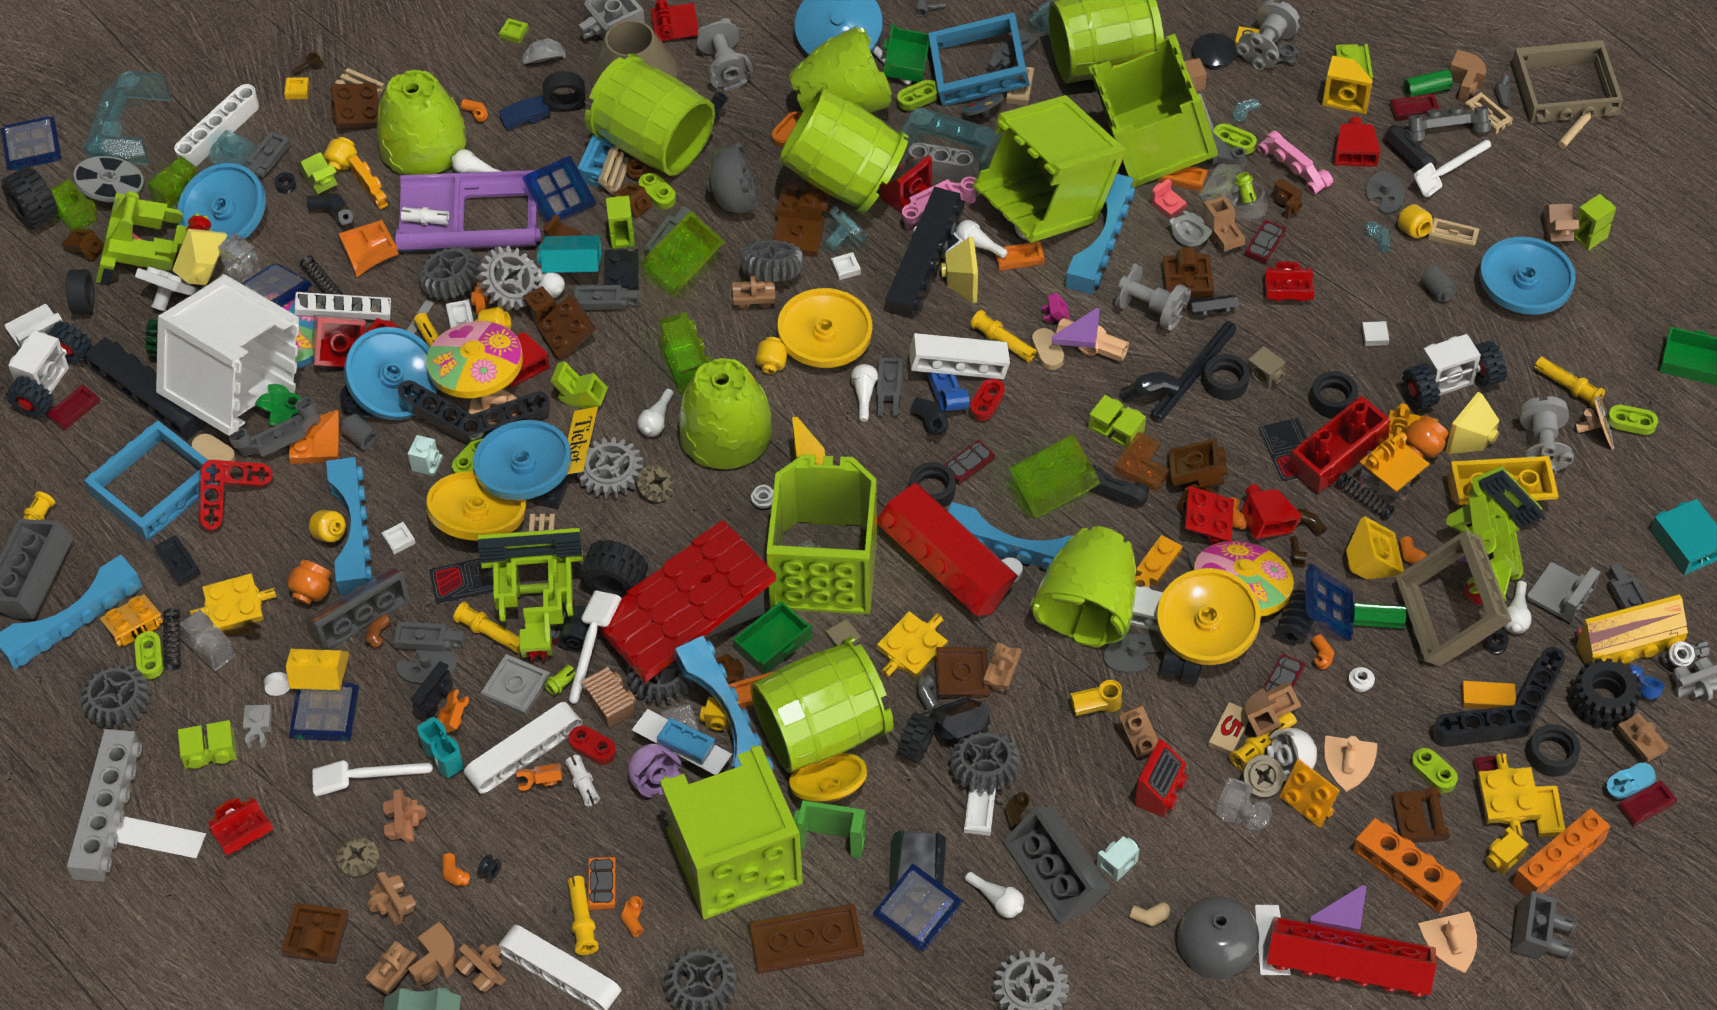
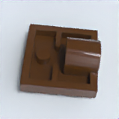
M376 83L331 84V115L333 120H335L336 128L377 127L379 100Z
M1183 247L1176 252V255L1163 256L1165 290L1172 293L1177 285L1182 284L1191 290L1190 297H1213L1214 286L1210 254L1197 255V251L1194 248Z
M571 294L537 324L557 358L561 360L565 359L596 330L577 298Z
M295 903L281 949L283 956L335 963L348 920V911Z

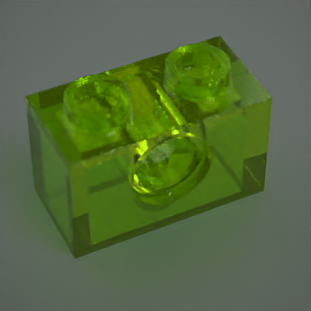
M182 156L178 157L147 182L152 200L167 204V208H173L178 204L184 188L198 174L197 167Z
M70 179L50 189L57 204V215L72 232L74 229H83L97 221L95 214L97 207L91 198L86 199L85 194Z

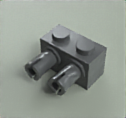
M1531 891L1518 902L1512 951L1536 959L1546 952L1568 959L1573 951L1572 948L1568 947H1573V942L1553 937V928L1572 934L1576 927V924H1574L1576 918L1556 912V898Z

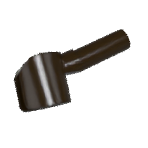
M310 52L306 57V61L293 69L292 72L296 75L310 66L318 69L324 62L318 54Z
M1292 536L1293 556L1291 563L1294 566L1305 567L1307 552L1299 551L1297 536Z
M248 620L243 627L225 630L224 633L225 636L246 634L253 639H258L261 635L255 632V629L261 628V626Z

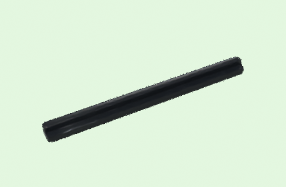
M1230 321L1223 324L1179 377L1181 384L1175 396L1165 394L1151 411V418L1153 420L1161 422L1204 371L1207 362L1218 354L1236 332L1235 324Z

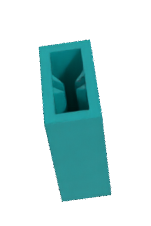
M601 235L545 236L543 244L539 245V251H537V264L542 266V273L598 272L602 259Z
M1697 499L1688 503L1682 502L1676 508L1670 511H1662L1654 517L1650 531L1683 575L1717 561V524Z

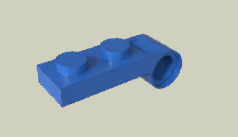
M926 372L943 412L968 409V392L966 388L959 387L955 375Z

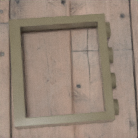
M1603 40L1515 49L1512 65L1530 123L1579 119L1586 112H1591V117L1619 115L1623 98ZM1595 63L1606 98L1546 104L1537 103L1527 69Z
M1464 530L1396 576L1400 588L1399 593L1406 605V614L1411 619L1413 634L1421 648L1420 654L1423 655L1425 661L1439 667L1512 621L1481 536ZM1465 555L1487 616L1440 645L1419 585Z

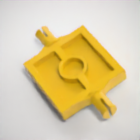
M252 573L203 586L205 607L190 610L192 620L208 616L216 634L241 627L248 620L255 623L263 621L262 601L277 597L274 587L259 592V589L255 586Z
M909 611L877 644L876 649L885 655L889 661L881 670V674L889 678L896 669H899L916 679L936 658V647H947L948 640L935 630L944 621L942 616L940 615L939 617V614L936 613L926 623Z
M1502 753V756L1497 754L1495 759L1498 769L1480 771L1478 773L1487 824H1509L1510 828L1522 838L1523 834L1520 823L1526 820L1540 819L1541 817L1532 768H1509L1506 754Z

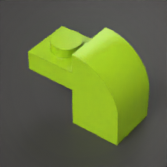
M321 152L299 163L298 168L316 195L338 185L334 178L336 170L333 164L328 166Z
M565 361L557 364L550 381L560 391L558 398L562 402L583 409L601 406L608 389L594 373L579 376Z

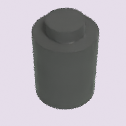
M1438 265L1430 267L1421 276L1423 285L1438 301H1449L1455 296L1457 285Z
M359 415L347 416L342 421V434L362 450H367L376 443L379 432Z

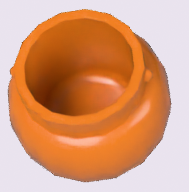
M1423 415L1420 417V420L1412 422L1405 431L1407 436L1406 443L1408 447L1422 458H1434L1444 449L1445 439H1447L1449 432L1431 417Z
M302 559L300 565L296 566L288 577L287 585L289 590L293 592L292 598L307 605H310L312 601H322L329 592V578L332 572L318 564Z

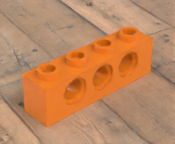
M1590 808L1518 868L1512 885L1524 896L1531 891L1543 894L1605 841L1611 826Z
M1374 818L1356 838L1353 849L1354 853L1439 915L1459 893L1462 880L1454 871L1446 869L1437 863L1432 855L1425 854L1419 850L1411 840L1398 835L1387 823L1380 822ZM1386 846L1392 850H1385L1382 847ZM1404 862H1410L1414 866H1407ZM1426 878H1432L1436 882H1430Z

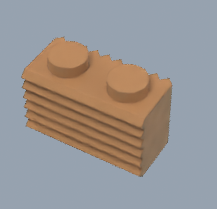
M608 666L581 681L583 693L608 728H612L617 723L625 721L626 718L634 716V704H636L634 695L630 690L625 691L619 674L617 672L612 673Z

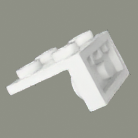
M44 304L5 324V329L20 349L23 341L30 336L33 330L48 334L56 322H63L58 313L53 314L48 305Z

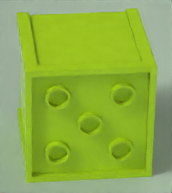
M1175 34L1167 36V39L1156 42V51L1120 65L1111 67L1110 61L1088 67L1112 135L1126 149L1122 161L1128 177L1133 178V188L1219 156L1200 94H1197Z
M1067 95L1000 113L995 133L1002 132L992 161L988 169L980 171L972 187L980 194L982 193L996 209H999L1008 221L1016 225L1019 231L1031 243L1096 223L1126 149Z
M754 745L750 746L751 750L737 755L741 766L688 784L684 774L673 778L665 776L663 780H660V786L665 796L669 827H666L667 834L703 920L803 884L800 832L761 745L757 747Z

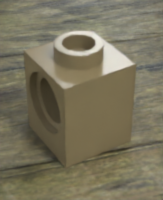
M1265 346L1248 359L1247 365L1250 377L1267 390L1274 384H1279L1285 376L1286 362Z

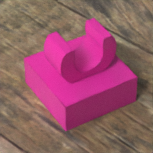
M1057 293L1049 295V304L1042 307V310L1049 315L1044 316L1043 319L1048 324H1052L1056 320L1060 322L1064 318L1070 320L1067 303Z

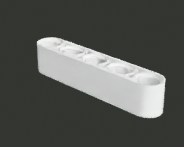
M243 84L237 87L176 143L174 149L179 166L182 169L190 170L198 166L259 109L256 90L252 85Z
M561 702L473 760L465 768L464 775L479 793H486L514 775L517 770L524 768L567 739L573 728L582 725V720L566 702Z
M513 925L498 944L501 948V953L505 957L594 1010H608L621 993V988L613 980L519 925Z

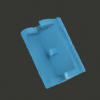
M592 135L577 167L579 183L603 188L598 179L609 149L605 146H614L607 139Z

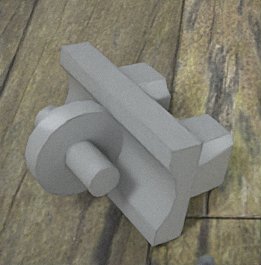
M1705 657L1695 662L1693 668L1696 673L1691 674L1684 665L1674 669L1672 677L1676 683L1674 693L1677 698L1691 693L1694 698L1700 696L1704 701L1712 700L1713 691L1717 690V665L1713 666L1709 659Z

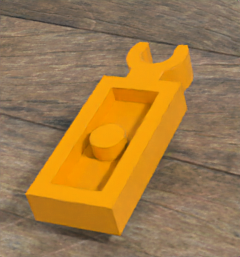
M357 155L349 158L353 176L370 199L376 203L380 210L387 207L386 195L380 190L382 188L377 176L373 177L371 175L368 164L365 161L361 162Z
M1161 535L1136 568V586L1141 585L1150 588V583L1157 586L1182 552L1183 546Z

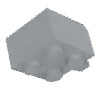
M586 0L584 3L586 20L579 24V33L584 39L599 35L603 40L607 31L618 22L637 20L645 23L644 10L636 0Z

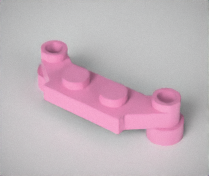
M1271 131L1265 136V140L1257 145V150L1261 155L1273 154L1279 162L1286 164L1295 175H1299L1306 180V189L1311 195H1315L1320 190L1326 189L1333 184V178L1328 171L1321 169L1317 172L1313 161L1286 141L1277 131Z
M971 176L963 178L961 183L950 182L947 179L935 185V187L960 193L961 200L968 204L976 201L978 193L972 187L976 178ZM934 186L909 197V205L902 209V220L907 231L912 232L918 225Z

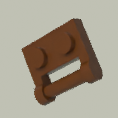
M1430 787L1420 791L1393 792L1392 800L1401 837L1407 838L1413 843L1443 841L1450 837L1448 828L1444 825L1439 801L1441 793L1438 787ZM1422 802H1429L1434 824L1433 830H1427Z

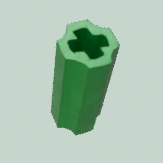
M1445 69L1404 79L1405 94L1407 97H1413L1450 89L1453 86L1452 74L1450 70Z
M1354 602L1352 624L1404 628L1406 606Z

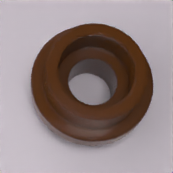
M633 158L629 161L626 172L629 177L639 179L642 175L649 173V166Z

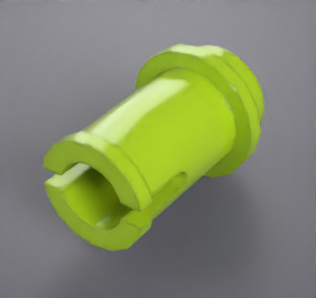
M1248 172L1236 175L1235 185L1238 186L1242 203H1251L1252 200H1256L1252 186L1253 177Z
M566 665L553 677L549 676L546 679V683H544L546 690L551 695L560 694L562 688L574 680L576 671L568 674L574 668Z

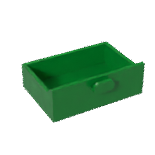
M892 23L889 41L887 39L884 40L883 50H887L883 73L888 77L921 82L925 70L929 34L901 29Z
M1670 327L1659 372L1717 386V337L1709 336L1708 332L1701 330L1692 332Z
M780 601L733 638V648L763 675L772 671L813 638L812 625L806 623L784 602Z

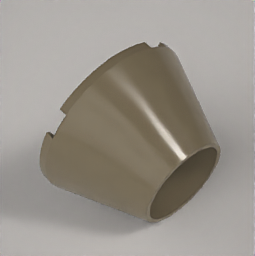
M625 20L614 24L607 31L591 63L589 78L593 89L602 72L615 59L619 57L626 59L629 57L627 55L631 53L639 56L646 64L657 67L674 78L678 77L677 63L671 52L650 26L637 20Z

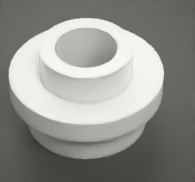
M767 485L757 486L751 494L752 503L762 509L771 507L774 490Z
M1680 641L1670 647L1668 656L1675 666L1680 667L1690 665L1694 660L1695 653L1690 644ZM1678 651L1684 654V659L1678 657Z
M1358 667L1350 672L1348 680L1355 691L1366 692L1373 687L1375 677L1369 669Z

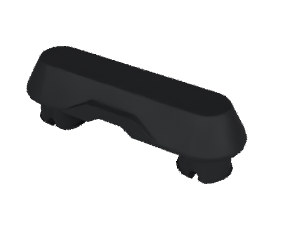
M1391 125L1385 132V139L1397 150L1401 157L1412 164L1417 170H1420L1428 163H1432L1434 168L1436 167V158H1433V155L1428 154L1419 144L1415 143L1407 134V130L1402 126Z
M1091 465L1082 473L1084 486L1133 506L1143 504L1148 499L1147 493L1149 488L1146 484L1141 485L1142 483L1137 482L1134 485L1124 480H1116L1104 473L1101 467L1096 468V465Z

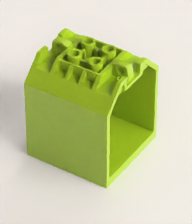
M803 454L775 474L767 545V565L776 573V581L769 586L770 609L782 601L791 610L870 615L877 546L876 478L854 457L841 456L840 466H836L833 463V456H823L822 465L815 464V455ZM798 522L846 526V524L860 525L867 532L865 550L782 546L783 535L785 531Z

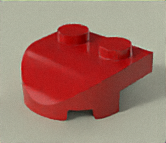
M1292 261L1277 262L1275 268L1272 269L1267 267L1265 277L1266 299L1273 301L1294 299L1300 302L1314 300L1315 291L1312 281V269L1310 267L1306 270L1300 268V263Z
M238 798L228 800L214 810L215 817L213 820H208L209 827L226 856L240 850L243 846L273 830L270 821L253 798L242 802Z

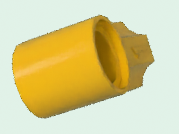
M1106 680L1100 684V687L1070 693L1074 714L1079 716L1101 710L1108 713L1118 711L1122 705V687L1120 683L1114 680Z

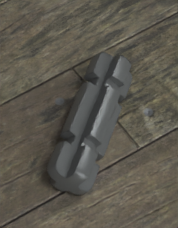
M1707 641L1697 642L1696 645L1690 644L1694 649V659L1697 658L1696 656L1703 657L1709 654L1710 646ZM1669 650L1662 652L1660 656V661L1665 667L1674 665L1669 659ZM1678 651V657L1684 659V654Z

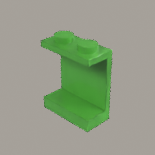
M802 800L801 809L796 810L794 815V821L800 832L801 849L804 850L807 834L810 831L849 837L851 857H862L866 838L865 810Z

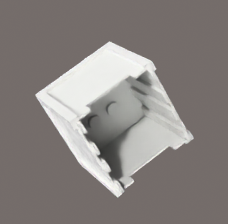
M224 275L158 316L156 392L230 436L234 432L239 431V427L245 424V421L238 418V416L255 406L256 400L261 395L268 393L269 384L283 385L290 393H295L296 384L293 382L294 374L297 370L295 357L298 353L296 336L299 335V317L229 276Z

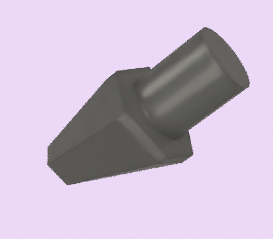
M1502 75L1500 83L1495 85L1500 104L1505 108H1509L1511 88L1508 85L1511 77L1508 75Z

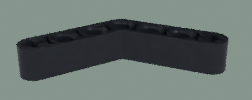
M406 380L398 387L399 403L403 408L466 444L480 438L484 439L496 428L511 422L544 420L550 412L549 397L540 391L470 414L414 381ZM427 404L435 405V407L430 410L424 408V406ZM514 411H519L522 413V415L519 417H513L511 413ZM447 416L456 417V419L453 421L445 420ZM496 419L499 421V423L496 425H490L488 421ZM469 427L476 429L474 433H467L465 430Z
M1548 647L1542 652L1516 705L1447 713L1437 717L1432 732L1434 743L1441 747L1527 737L1561 673L1565 661L1563 651L1556 647Z

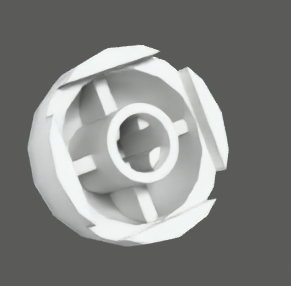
M1285 728L1275 730L1270 735L1269 739L1273 738L1272 745L1267 746V755L1276 759L1281 765L1284 773L1283 781H1287L1297 759H1300L1310 768H1314L1317 759V748L1308 733L1298 728Z

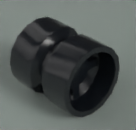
M573 605V616H568L566 612L564 618L565 626L561 628L558 637V643L566 650L577 653L582 652L586 633L590 624L582 621V615L586 606Z
M1168 647L1161 675L1173 679L1180 676L1183 682L1196 685L1202 664L1187 661Z

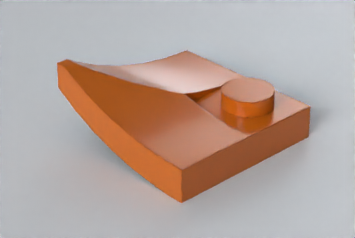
M382 220L338 234L356 277L374 265L399 255L398 248Z
M339 410L320 415V421L315 425H311L305 433L306 437L290 444V464L326 463L329 460L339 459Z

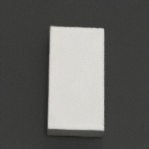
M996 788L993 794L989 790H985L982 795L978 789L972 793L969 789L964 833L990 836Z

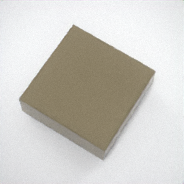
M848 619L826 630V636L835 647L839 646L842 640L849 637L855 639L854 642H851L853 645L861 642V636Z

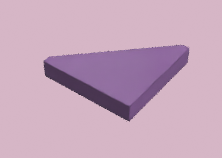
M1100 308L1094 309L1053 335L1052 344L1096 348Z
M1360 886L1311 916L1310 923L1360 933L1367 886Z

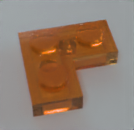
M1141 432L1136 434L1114 467L1115 472L1140 482L1142 485L1146 484L1148 488L1156 492L1169 475L1168 468L1151 460L1159 449L1160 442Z

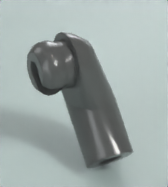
M927 675L924 678L920 677L917 681L918 694L925 708L929 710L937 707L939 704L930 690L935 686L933 677L931 675Z

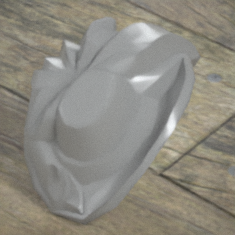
M549 38L539 39L529 45L523 55L522 63H536L557 58L565 60L566 53L561 43Z
M1184 210V215L1169 219L1176 240L1189 247L1199 246L1204 243L1212 233V229L1206 226L1205 221L1195 213Z

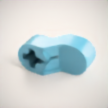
M1638 763L1629 769L1621 770L1612 775L1607 782V789L1614 799L1625 800L1654 784L1656 774L1650 764Z

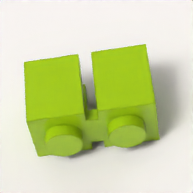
M1601 194L1580 206L1576 220H1579V229L1574 231V240L1589 251L1607 239L1616 207Z
M629 196L606 198L612 249L635 247Z
M1104 395L1089 414L1088 429L1105 438L1115 430L1116 432L1111 437V441L1130 450L1145 431L1146 416L1138 410H1133L1129 407L1125 409L1119 400Z
M230 720L206 724L209 749H207L206 737L203 736L201 725L178 729L180 756L185 769L201 768L204 765H209L208 762L210 761L224 764L237 759L235 734Z

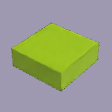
M508 18L499 32V38L520 44L529 30L528 24Z

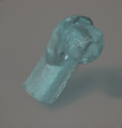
M1254 98L1238 102L1233 110L1234 119L1239 122L1244 121L1249 111L1260 108L1259 100Z
M1370 221L1366 226L1368 234L1379 241L1381 252L1390 251L1391 240L1389 230L1376 221Z

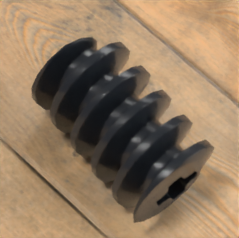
M1293 590L1289 603H1287L1282 618L1279 620L1278 627L1275 629L1276 637L1287 645H1296L1298 642L1306 641L1307 634L1311 631V625L1314 624V618L1318 615L1317 610L1321 608L1320 600L1307 591Z

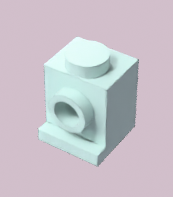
M416 435L408 452L411 470L435 476L443 455L439 454L435 439Z
M1123 836L1117 843L1113 841L1109 844L1105 852L1101 850L1098 853L1097 866L1117 882L1138 862L1139 848L1132 839Z

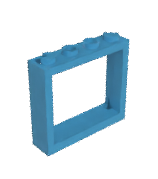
M1015 12L928 33L938 92L943 106L1030 86ZM1012 32L1018 62L1017 67L945 84L939 49Z
M159 421L147 427L142 434L127 443L121 451L110 457L105 464L92 472L84 480L89 495L147 542L198 500L200 470L142 518L104 487L162 440L198 469L208 461ZM210 466L206 470V472L210 473V481L208 483L205 482V485L217 484L213 483V476L218 472L213 470V466Z

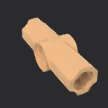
M1065 318L1061 319L1056 333L1074 322ZM1098 325L1096 348H1078L1086 355L1094 356L1098 353L1121 362L1126 356L1129 342L1106 334V331Z

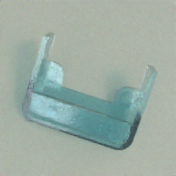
M127 71L122 73L103 92L84 144V150L88 158L109 156L123 159L131 164L149 165L150 161L143 138L122 136L123 127L119 120L127 98L171 101L172 97L165 74Z
M917 108L911 112L902 129V132L906 133L909 137L904 138L908 141V144L900 162H903L909 147L913 144L918 132L922 131L985 150L979 161L980 173V171L989 168L1002 132L996 134V129L926 108Z

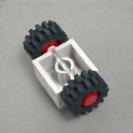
M62 321L56 322L48 334L33 330L30 336L23 341L22 347L11 358L8 365L14 382L6 392L9 404H13L12 407L14 409L18 408L21 414L23 412L26 413L27 417L32 416L33 419L44 417L54 402V399H52L53 395L51 394L69 368L67 362L71 361L72 364H80L85 358L84 354L92 348V341L87 339V334H82L83 331L80 328L77 330L75 325L72 324L70 326L68 322L63 323Z
M1467 334L1459 337L1454 336L1447 341L1427 346L1423 350L1421 363L1405 369L1402 373L1404 375L1402 376L1404 381L1403 387L1406 388L1405 394L1409 396L1408 401L1412 402V406L1416 410H1422L1438 404L1440 395L1472 385L1475 379H1478V383L1482 384V387H1488L1505 381L1507 367L1504 366L1506 361L1502 358V351L1499 352V346L1495 345V342L1491 340L1474 345Z

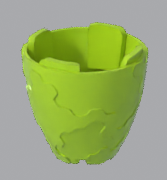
M856 25L831 37L814 49L807 58L792 70L789 77L792 87L797 93V99L802 111H804L811 99L822 87L848 99L870 113L890 107L892 91L886 75L883 72H879L869 49L871 40L865 28H859Z
M410 70L405 71L402 75L398 74L392 77L382 95L377 116L376 132L381 159L393 171L403 175L436 174L452 167V156L459 150L465 149L466 129L455 101L439 83V80L429 72Z
M720 358L703 364L695 371L683 394L678 414L681 447L696 463L704 467L733 469L752 463L767 449L773 435L772 414L766 394L748 369L739 361Z
M1095 526L1091 530H1088L1087 527L1081 528L1052 559L1031 601V610L1037 622L1048 626L1062 635L1073 638L1074 642L1079 645L1101 647L1104 644L1116 643L1122 640L1130 629L1136 598V565L1131 542L1127 541L1125 543L1123 541L1124 537L1121 534L1106 527Z

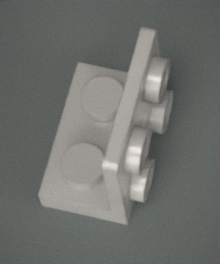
M1551 562L1529 592L1527 599L1571 623L1594 591L1600 571L1591 567L1586 575L1582 573L1579 577Z

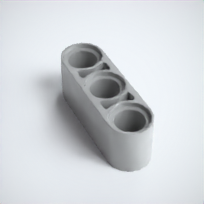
M914 143L909 147V161L923 156L932 157V176L962 180L973 175L974 156L967 150L925 143Z

